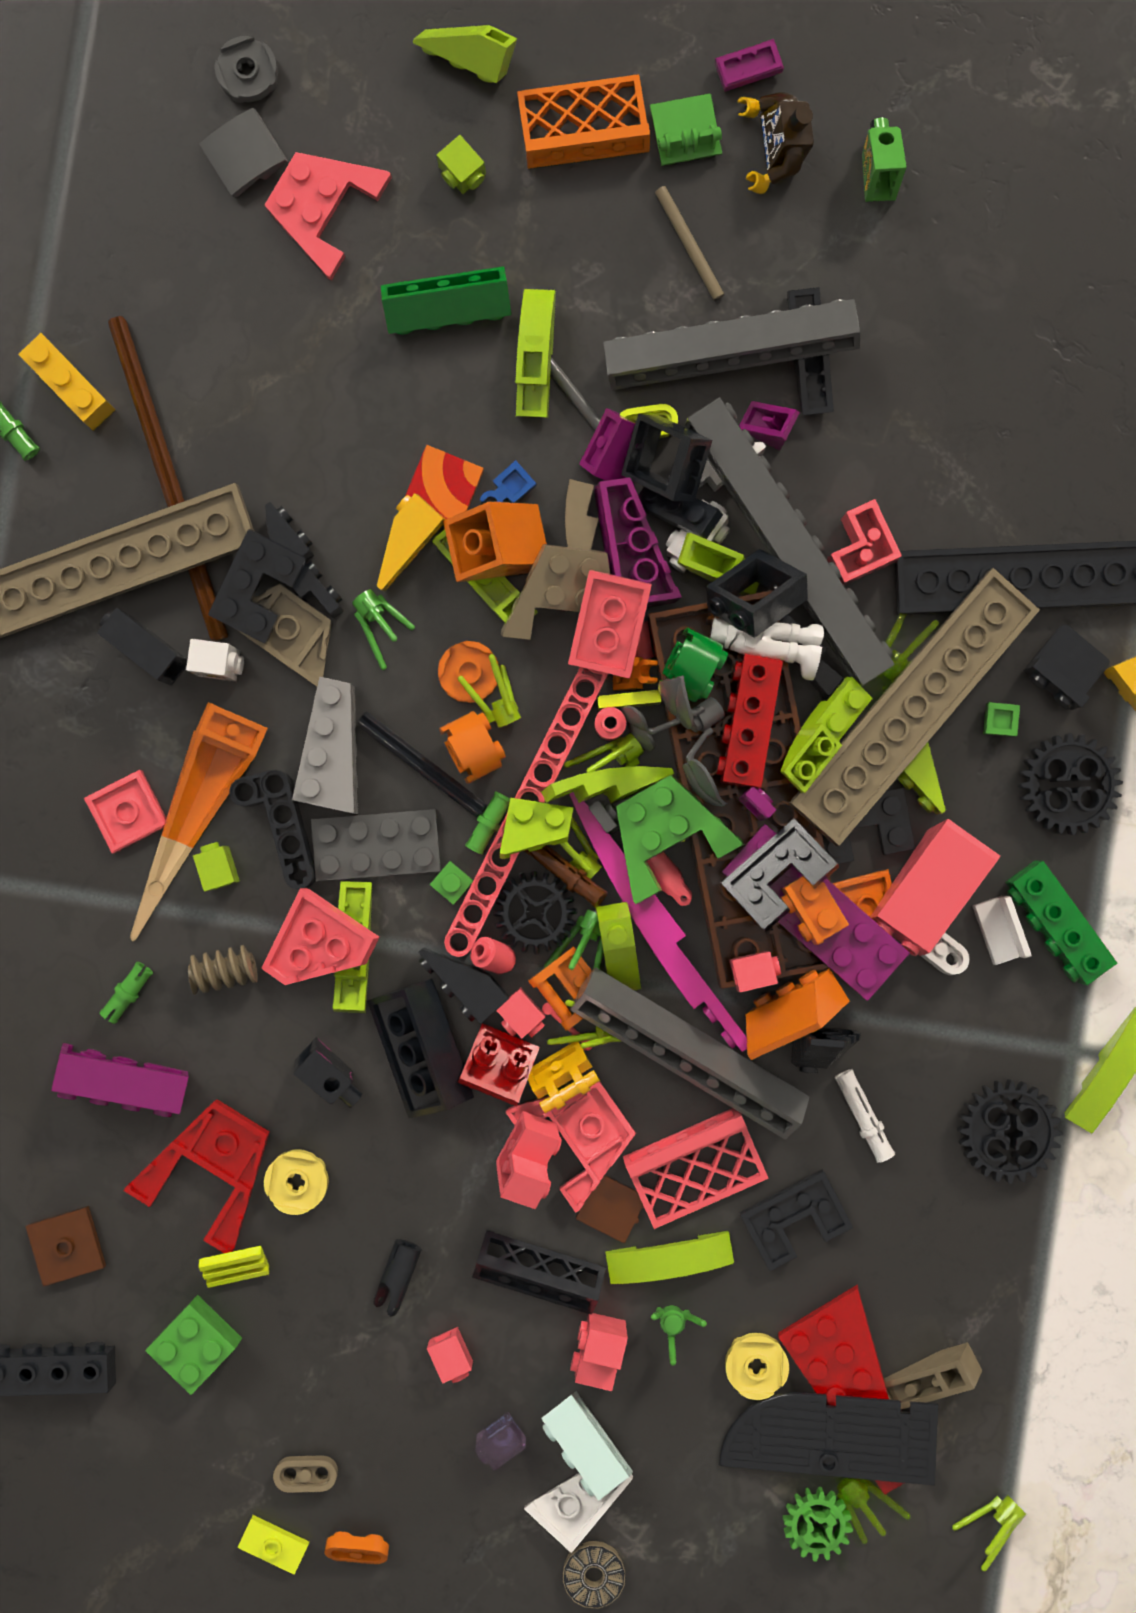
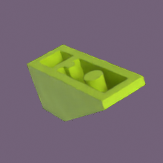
M627 902L597 907L596 911L607 974L633 990L641 989L636 946Z

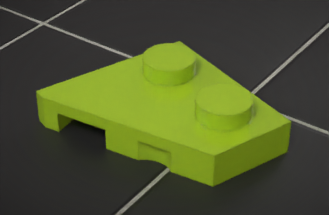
M510 798L500 858L507 859L510 858V854L525 850L532 852L542 849L545 845H557L568 842L573 807Z

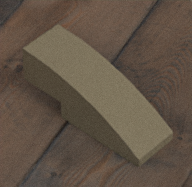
M572 479L569 480L566 496V545L571 548L592 550L599 519L588 516L594 485Z

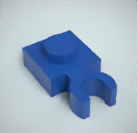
M515 460L493 480V484L497 489L485 492L481 496L480 502L484 504L487 500L494 499L497 502L508 500L510 503H518L537 484Z

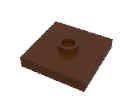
M89 1206L25 1226L43 1287L100 1270L106 1266Z

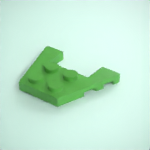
M673 775L664 778L616 806L632 898L635 904H639L662 891L647 861L699 831H703L717 859L745 845L739 836L735 835L725 826V823L710 812Z

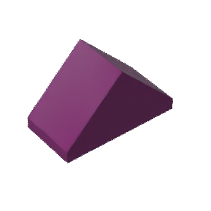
M751 401L739 427L741 430L746 429L755 439L780 451L800 412L796 409Z

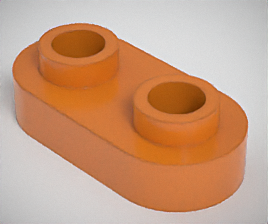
M340 1531L327 1538L324 1554L336 1561L382 1564L388 1559L389 1544L379 1535L370 1534L365 1537L352 1536L348 1532Z

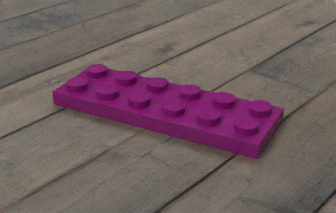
M764 824L723 869L722 873L728 877L776 833ZM792 866L770 888L780 898L784 896L781 888L802 875ZM825 879L823 882L849 924L847 927L823 940V943L814 945L812 940L806 942L798 930L797 925L801 924L795 912L792 914L788 912L778 923L864 1000L868 1001L910 952L828 879Z

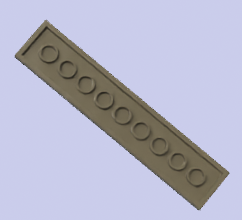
M236 483L227 485L0 569V638L238 552L248 529L254 531L239 485Z
M994 568L990 569L841 742L842 747L805 793L799 791L789 805L835 846H840L1040 609Z

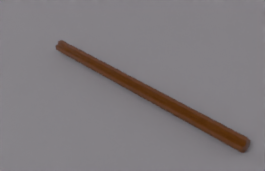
M123 316L113 317L108 320L109 328L167 507L184 502L183 494L126 319ZM205 564L189 569L188 572L210 639L212 641H220L227 638L228 633L225 624L208 615L216 596Z

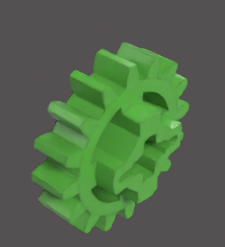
M818 1487L816 1494H812L809 1488H805V1497L802 1498L796 1493L794 1497L797 1503L795 1505L787 1503L786 1505L790 1515H783L782 1518L784 1525L787 1526L784 1528L786 1538H791L789 1543L793 1550L799 1547L801 1557L804 1558L810 1552L813 1561H817L819 1554H823L826 1560H830V1551L834 1550L839 1555L841 1554L839 1544H849V1539L845 1533L853 1532L851 1523L847 1522L852 1519L849 1510H844L846 1504L842 1498L836 1501L834 1491L831 1490L825 1496L822 1487ZM802 1514L803 1520L800 1524H798L799 1528L797 1529V1522L800 1515ZM811 1517L814 1519L815 1522L817 1521L819 1524H822L824 1530L820 1526L818 1527L815 1523L813 1524ZM836 1519H838L837 1529L833 1533V1526L837 1524Z

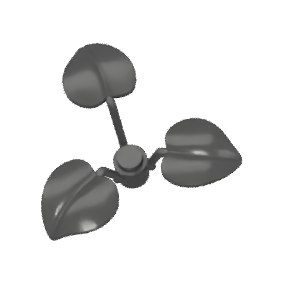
M679 676L673 679H664L658 684V690L666 708L677 717L676 719L651 728L648 727L643 714L636 708L628 705L621 708L631 734L638 740L642 748L647 751H652L655 748L653 734L681 723L685 728L691 729L695 733L698 731L703 732L687 754V763L682 765L685 777L695 794L705 802L721 807L728 804L721 799L706 767L700 761L694 759V755L703 742L713 733L711 727L725 718L723 708L715 698L709 697L691 709L684 676Z

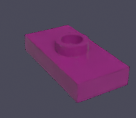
M774 39L715 58V66L724 92L783 73L784 69Z
M751 787L739 797V801L759 821L769 818L776 811L771 805L773 803L771 798L760 788L756 790L754 787Z

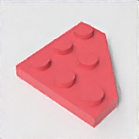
M307 887L300 888L261 969L282 984L288 985L367 964L380 937Z

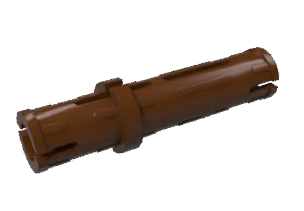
M548 845L529 852V850L524 851L562 880L570 892H576L594 908L600 906L607 897L608 892L587 877V872L583 869L578 870Z

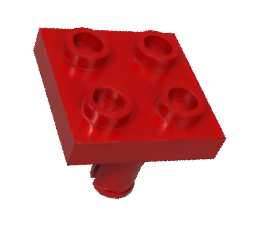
M482 1023L458 1083L517 1107L540 1047Z

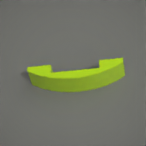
M444 529L432 542L453 566ZM505 576L467 581L506 624L512 612V606L516 598H519L521 594L518 589Z
M729 1231L700 1235L698 1239L636 1249L635 1246L605 1251L611 1284L641 1283L683 1277L734 1263Z

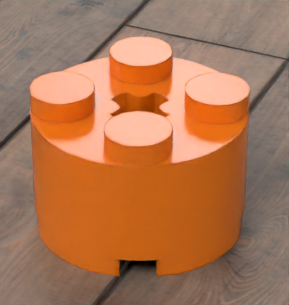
M472 711L439 728L441 735L444 733L448 735V740L444 744L459 773L461 774L466 771L469 775L464 779L467 784L502 767L501 760L506 757L499 741H492L488 733L491 726L483 712L477 715Z

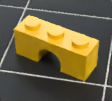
M42 333L18 354L93 431L116 410Z

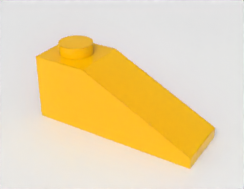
M416 493L412 497L409 495L405 496L396 507V510L399 512L393 520L377 582V587L380 590L386 591L444 525L443 520H446Z

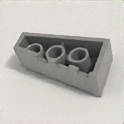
M319 677L292 800L358 814L355 686L351 683Z

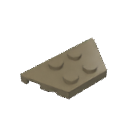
M281 584L266 590L265 593L253 597V601L280 614V617L268 642L265 644L241 631L239 632L309 682L318 686L319 677H324L332 621Z

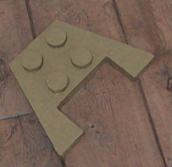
M543 544L525 580L524 588L519 598H516L512 606V612L501 629L502 637L531 640L536 607L580 612L589 570L610 574L607 553L604 551Z

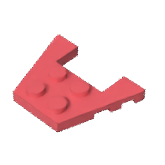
M295 152L265 203V207L289 236L304 250L305 254L321 269L322 273L329 280H332L345 255L342 251L319 239L350 186L379 201L392 176L390 172Z
M600 1081L590 1087L591 1091L584 1095L579 1093L566 1101V1106L559 1110L554 1108L546 1114L539 1102L549 1096L519 1104L517 1107L512 1106L505 1110L514 1125H516L523 1111L544 1119L549 1117L552 1122L557 1123L559 1132L585 1168V1170L559 1187V1190L575 1213L582 1208L586 1199L596 1189L600 1180L636 1134Z

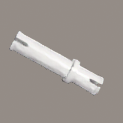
M848 1069L836 1075L834 1078L861 1128L859 1133L862 1138H866L877 1163L892 1158L895 1152L883 1131L884 1125L882 1121L877 1120L853 1069Z

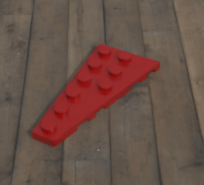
M858 1284L778 1332L779 1339L814 1391L818 1394H827L826 1405L836 1406V1395L889 1399ZM875 1480L884 1495L904 1484Z

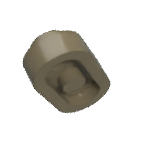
M289 1456L279 1461L273 1474V1480L278 1489L287 1493L324 1492L335 1484L338 1476V1467L336 1462L328 1456ZM323 1467L328 1471V1474L320 1475L317 1469ZM286 1469H294L296 1471V1475L289 1476L286 1473Z

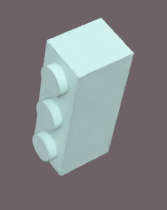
M577 1391L541 1418L545 1423L543 1429L546 1435L553 1442L557 1440L564 1450L561 1453L563 1459L571 1469L576 1468L583 1478L580 1480L581 1484L591 1497L595 1495L598 1501L601 1500L633 1473Z

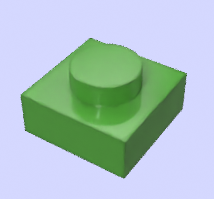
M986 703L983 734L1016 737L1018 735L1020 705Z
M449 861L430 885L454 905L474 880L452 861Z

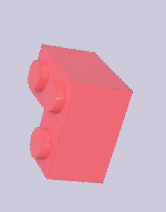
M875 499L845 513L841 521L852 545L832 553L826 560L828 563L833 562L842 575V578L839 580L845 586L895 563L902 557Z
M525 1111L521 1113L496 1160L501 1198L536 1209L540 1200L547 1197L551 1187V1181L548 1179L547 1173L548 1162L552 1155L555 1156L558 1153L562 1141L561 1137H559L557 1123Z
M592 1313V1315L588 1314L587 1322L581 1321L577 1337L580 1353L574 1351L570 1371L575 1372V1383L608 1391L613 1390L617 1369H621L628 1339L625 1320Z

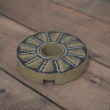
M599 1541L585 1542L582 1546L574 1549L572 1553L569 1552L563 1566V1583L566 1592L574 1602L585 1608L598 1609L610 1605L619 1597L625 1586V1567L619 1553L612 1546ZM598 1568L602 1571L603 1575L597 1581H590L585 1576L588 1569Z

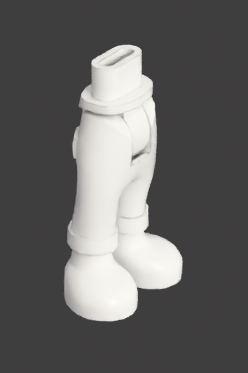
M714 618L710 638L723 643V648L728 649L730 645L731 650L743 655L750 654L783 660L788 663H794L795 661L800 664L802 677L813 681L822 652L820 645L823 640L824 629L819 624H811L808 627L800 628L798 624L776 622L754 638L736 629L728 622Z

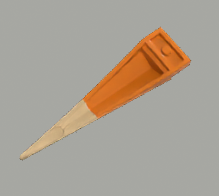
M207 703L190 741L131 931L130 938L132 942L137 939L187 856L229 795L231 784L243 775L255 758L268 729L267 727L214 704Z

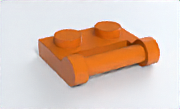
M574 946L528 980L533 988H538L562 1020L560 1024L565 1031L575 1026L583 1018L576 1013H571L546 979L554 974L571 998L575 1000L582 983L592 970L582 957H580L573 970L568 968L576 951Z

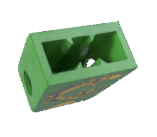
M876 118L870 122V129L868 130L862 151L865 202L896 200L906 171L901 129L899 127H889V120L887 118Z

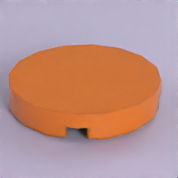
M464 641L451 646L445 651L439 661L438 677L442 688L448 696L458 702L475 703L458 681L459 676L465 678L482 700L493 693L497 682L489 660V655L493 653L488 647L479 642Z

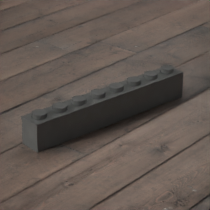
M837 299L827 304L804 305L800 308L786 311L773 310L767 314L756 316L744 315L733 320L710 321L704 325L692 327L680 326L674 330L663 332L650 331L643 335L628 338L616 337L613 340L604 341L607 374L611 390L856 350L860 349V327L855 299Z
M596 967L582 983L570 1009L572 1012L785 1140L802 1125L810 1096Z

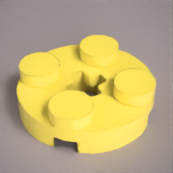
M299 1149L280 1154L268 1167L264 1177V1189L267 1197L269 1196L279 1211L290 1215L304 1214L315 1208L326 1195L329 1183L324 1161L311 1152ZM295 1174L301 1175V1179L305 1181V1185H300L298 1190H294L293 1184L288 1183V1178H293Z
M749 1333L733 1340L726 1354L725 1371L731 1385L742 1396L752 1400H762L773 1396L774 1392L781 1385L783 1387L789 1374V1362L778 1340L763 1333ZM754 1359H760L761 1363L766 1364L765 1368H760L758 1374H754L753 1369L748 1367L749 1363H752Z

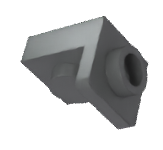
M625 798L614 803H610L609 799H606L604 802L598 800L589 807L606 833L614 834L620 829L616 806L626 801Z

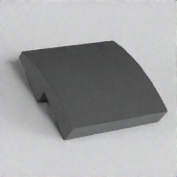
M251 108L234 117L199 143L231 196L237 198L259 178L263 180L268 179L288 161L255 108Z

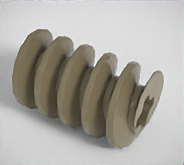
M241 945L239 955L235 954L232 947L228 948L227 957L225 958L220 950H216L214 960H211L208 953L204 952L202 962L200 963L195 955H191L190 965H188V977L193 995L197 994L198 988L203 993H208L211 985L214 990H221L223 982L228 988H233L236 980L241 986L246 985L248 977L252 983H257L258 981L255 958L251 952L248 953L244 945Z

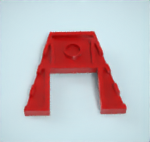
M216 1099L123 1191L145 1205L152 1206L182 1155L235 1187L203 1240L223 1253L234 1252L270 1132Z

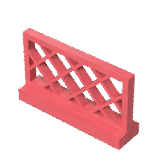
M734 1108L623 1156L626 1169L654 1229L769 1179L741 1113ZM742 1132L745 1141L740 1152L725 1147L730 1136ZM710 1147L717 1150L712 1165L697 1160L701 1149ZM748 1148L752 1156L746 1155ZM723 1152L738 1157L732 1172L717 1167ZM678 1159L689 1163L683 1177L668 1172L671 1163ZM743 1160L756 1164L759 1173L747 1178L738 1175ZM694 1165L709 1170L703 1185L688 1180ZM649 1172L660 1175L654 1190L642 1186L638 1177ZM715 1172L729 1177L725 1188L716 1190L709 1187ZM665 1178L680 1183L675 1197L660 1192ZM686 1185L701 1190L697 1200L691 1203L680 1200ZM646 1194L652 1196L650 1201L648 1200ZM660 1198L671 1202L672 1205L669 1212L656 1218L653 1212L656 1199Z

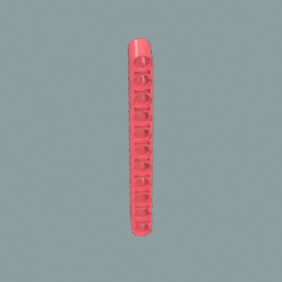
M583 667L579 668L515 798L521 799L526 793H534L538 797L539 802L545 803L541 791L556 782L609 675L608 673ZM589 682L594 687V693L587 698L579 696L576 692V687L579 683ZM570 709L576 710L580 715L578 724L574 726L566 725L562 720L565 711ZM554 737H560L566 742V749L561 754H554L548 748L550 740ZM540 765H547L552 770V777L547 782H540L535 778L534 772ZM507 814L445 937V948L453 956H464L471 951L520 852L510 854V862L504 867L497 866L493 861L494 852L501 848ZM487 876L493 878L496 882V890L489 895L482 893L479 889L480 880ZM469 905L480 907L482 910L480 921L473 923L467 920L465 910ZM461 933L467 937L468 946L466 949L456 950L452 946L451 939L454 934Z

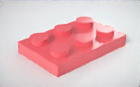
M589 570L568 664L630 678L652 584Z

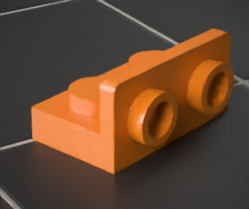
M801 876L781 888L784 896L780 897V899L789 907V914L795 912L801 922L797 927L806 942L812 940L814 945H819L824 942L823 940L849 925L824 882L814 889Z

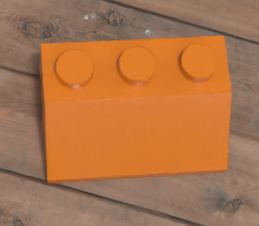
M830 968L821 973L812 970L799 979L800 983L794 985L790 981L776 990L777 994L771 996L767 992L753 1001L755 1007L746 1014L747 1055L750 1060L821 1029L850 1002Z

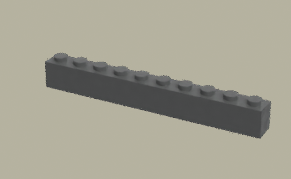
M720 397L688 417L685 426L687 429L713 440L707 459L769 554L807 574L808 599L802 604L814 623L823 626L824 638L849 676L853 677L863 686L895 665L891 659L894 657L892 650L886 642L879 641L874 633L876 631L875 624L868 615L863 616L858 609L859 601L850 588L845 589L839 580L842 578L839 569L833 562L828 563L822 554L824 547L815 535L811 537L805 528L807 522L800 510H793L787 500L790 497L786 488L781 482L776 484L770 474L772 468L764 456L759 457L753 449L755 445L754 440L746 429L741 430L736 423L737 415L728 402L724 404Z

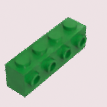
M504 266L381 285V298L388 334L397 333L404 335L413 330L425 328L436 330L445 325H468L477 320H500L504 316L512 315Z
M1033 861L1005 882L1010 889L1007 891L1008 896L1012 898V901L1018 907L1022 905L1028 914L1025 917L1027 922L1036 932L1041 931L1046 938L1044 942L1045 947L1054 957L1059 956L1065 964L1062 968L1064 973L1073 983L1077 981L1080 984L1089 985L1118 964L1044 861Z

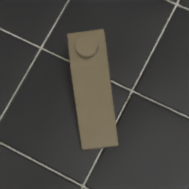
M967 1342L940 1350L884 1378L889 1400H901L902 1410L910 1407V1401L927 1403L973 1390L982 1373V1369Z

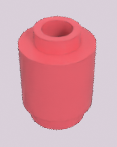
M604 708L595 718V731L604 740H616L623 734L626 728V718L617 708ZM608 717L614 718L617 722L616 727L613 729L607 728L604 724L605 719Z
M489 937L479 938L471 949L472 963L476 967L495 974L511 971L516 963V955L509 945Z

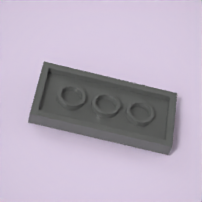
M436 809L311 819L316 881L441 871Z

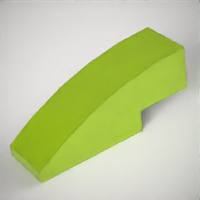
M689 532L686 534L677 563L713 582L746 558L741 553ZM753 583L739 594L743 596L755 594L759 583Z

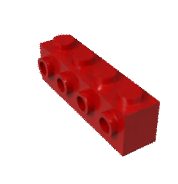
M744 654L741 662H735L732 680L738 681L736 693L730 692L727 711L732 712L730 725H724L722 743L727 744L725 756H719L716 774L721 775L720 783L746 788L754 787L755 789L762 787L783 660Z

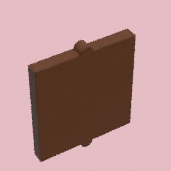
M604 1175L596 1189L592 1191L579 1210L576 1220L625 1244L634 1224L639 1222L638 1215L643 1207V1203L636 1190Z

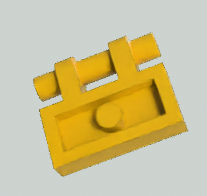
M572 1042L537 1063L531 1069L528 1082L536 1097L540 1099L549 1094L548 1098L539 1102L545 1114L554 1108H557V1110L566 1106V1101L579 1093L582 1095L591 1091V1086L600 1081L594 1070L584 1076L582 1075V1073L593 1066L579 1042ZM572 1079L574 1080L573 1083L569 1084L561 1090H558L560 1086L564 1085Z

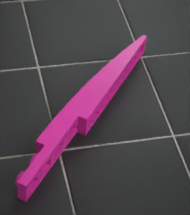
M574 792L570 793L569 796L609 879L622 902H627L632 919L667 974L693 1009L703 1002L706 1004L702 1008L703 1012L712 1024L719 1021L725 1029L721 1036L731 1049L737 1046L742 1052L746 1050V1035L676 944L686 936L656 895L639 904L634 903L625 854L610 834L606 833L590 811L586 802L578 803Z

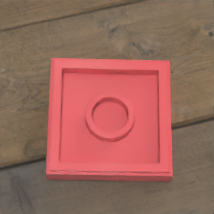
M138 770L84 798L112 854L162 830L167 819L142 770Z

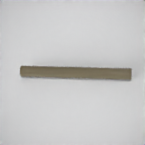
M666 186L660 187L655 191V194L714 301L722 298L725 294Z

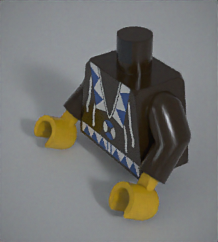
M785 92L761 96L759 101L749 97H741L737 100V103L747 104L746 111L738 113L739 116L755 118L760 110L762 112L760 119L767 174L763 175L756 171H751L746 176V180L755 182L748 190L758 194L765 193L769 183L776 184L799 173L803 161L813 147L814 139L811 123L813 113L807 101H798L797 97Z

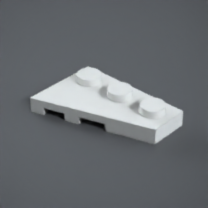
M578 1473L525 1505L524 1510L572 1553L633 1479L632 1474L598 1501L595 1495L591 1497L585 1491L580 1481L583 1478Z

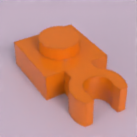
M635 657L630 678L613 675V690L643 689V683H657L658 678L650 677L649 670L652 666H657L658 661Z

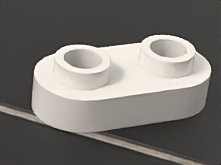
M946 933L943 934L930 953L921 956L946 975L960 974L969 965L967 950ZM948 954L954 958L953 965H949L946 961Z

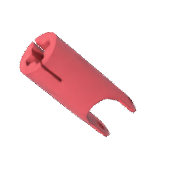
M665 852L649 859L647 863L662 891L672 896L679 905H689L692 900V892L684 883L681 871Z

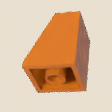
M489 501L443 520L456 582L527 574L530 572L542 545L547 544L538 504Z

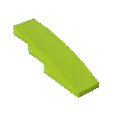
M648 766L608 768L579 774L552 783L541 793L545 802L548 803L574 792L578 803H581L606 792L610 803H614L649 788L664 778L673 775L674 772L672 768Z
M341 881L338 909L370 931L372 882ZM369 960L367 964L334 972V1012L366 1013Z
M1134 1007L1098 1054L1099 1061L1081 1083L1082 1090L1064 1112L1066 1119L1093 1134L1111 1110L1136 1072V1007Z

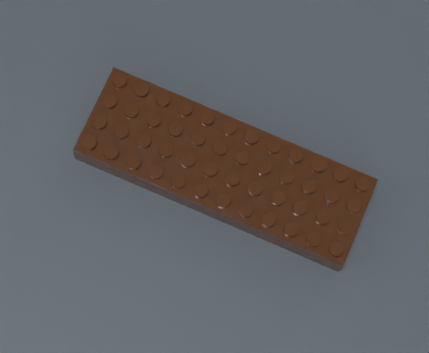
M772 590L738 598L754 605L770 594ZM707 603L650 613L647 620L654 657L658 661L656 667L659 681L667 679V676L662 674L663 669L676 642L684 643L687 636L682 634L687 627L708 638L711 637L713 620L719 617H715L708 612ZM729 645L728 649L723 648L724 651L728 652V656L720 670L715 669L710 679L714 682V685L707 699L713 697L719 702L723 708L725 718L711 727L713 733L706 738L694 755V759L700 761L706 767L721 799L728 804L722 807L711 805L698 797L690 787L682 765L687 763V754L703 732L698 731L695 733L691 729L685 728L681 723L668 728L678 780L710 812L725 823V826L735 835L739 836L745 845L764 824L777 834L792 819H795L825 850L822 833L789 805L799 790L781 773L785 757L801 730L788 662L783 661L762 787L760 788L773 801L771 805L776 811L769 818L759 821L739 801V797L750 788L720 783L721 775L716 774L719 756H725L727 744L722 743L724 725H730L732 712L727 711L730 692L736 693L738 682L732 680L735 662H741L744 656L731 650ZM701 698L696 702L689 700L690 708H694L706 699ZM664 704L667 722L676 719L677 717L671 714ZM702 830L690 836L718 986L721 989L736 986L729 959L763 951H770L772 957L777 956L781 969V975L776 976L777 978L808 973L812 970L829 969L778 922L765 932L723 887L721 882L727 878L722 873L723 869L745 845L717 859Z

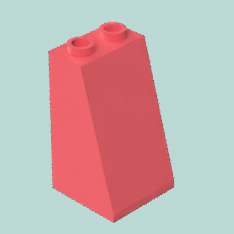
M946 819L927 830L870 918L889 935L901 942V945L911 955L917 956L918 954L922 956L928 954L996 864L1000 855L951 820Z

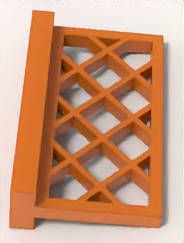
M639 74L517 91L528 169L650 152V129L646 119ZM634 86L635 94L629 101L616 94L621 88ZM599 91L605 95L598 106L586 99L590 92ZM568 95L575 101L566 110L555 103L560 96ZM539 100L544 106L535 114L526 108L525 101ZM611 100L623 107L616 117L603 110ZM580 104L592 111L585 122L573 115ZM550 108L562 116L554 126L542 119ZM630 112L639 118L640 124L627 126L621 120ZM597 116L610 123L606 129L596 130L590 125ZM567 120L579 127L576 133L565 134L560 131V128ZM537 124L548 131L544 138L530 139V132Z

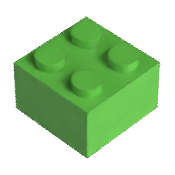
M197 1295L155 1338L145 1351L192 1395L236 1349L242 1337Z

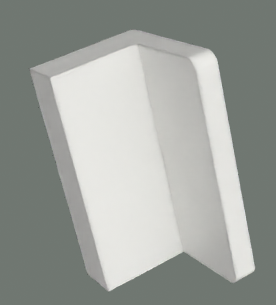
M1001 895L972 906L993 965H998L1018 957L1028 958L1032 956L1010 896Z

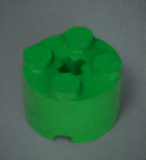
M687 627L682 633L687 638L684 643L676 642L662 674L666 675L667 679L684 676L688 700L696 702L698 699H707L714 685V682L710 679L715 669L720 670L727 659L728 652L723 650V644Z

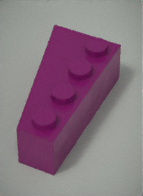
M62 1044L51 1089L53 1092H58V1097L75 1100L77 1096L90 1098V1103L107 1106L109 1102L122 1104L121 1108L130 1111H140L141 1107L153 1109V1114L163 1117H172V1113L180 1114L189 1078L188 1071L149 1062L144 1063L143 1067H138V1062L131 1058L118 1056L108 1060L106 1055L101 1054V1051L87 1049V1051L77 1053L73 1052L74 1045Z

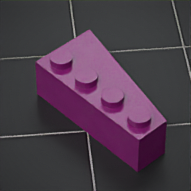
M631 478L599 482L594 489L603 547L604 552L608 556L610 574L652 584L647 607L677 602L682 596L678 587L674 584L667 561H664L658 547V540L645 517V510Z

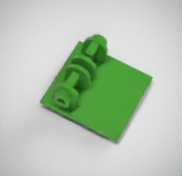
M711 93L650 105L661 166L722 155L720 144L722 133L721 128L717 127Z

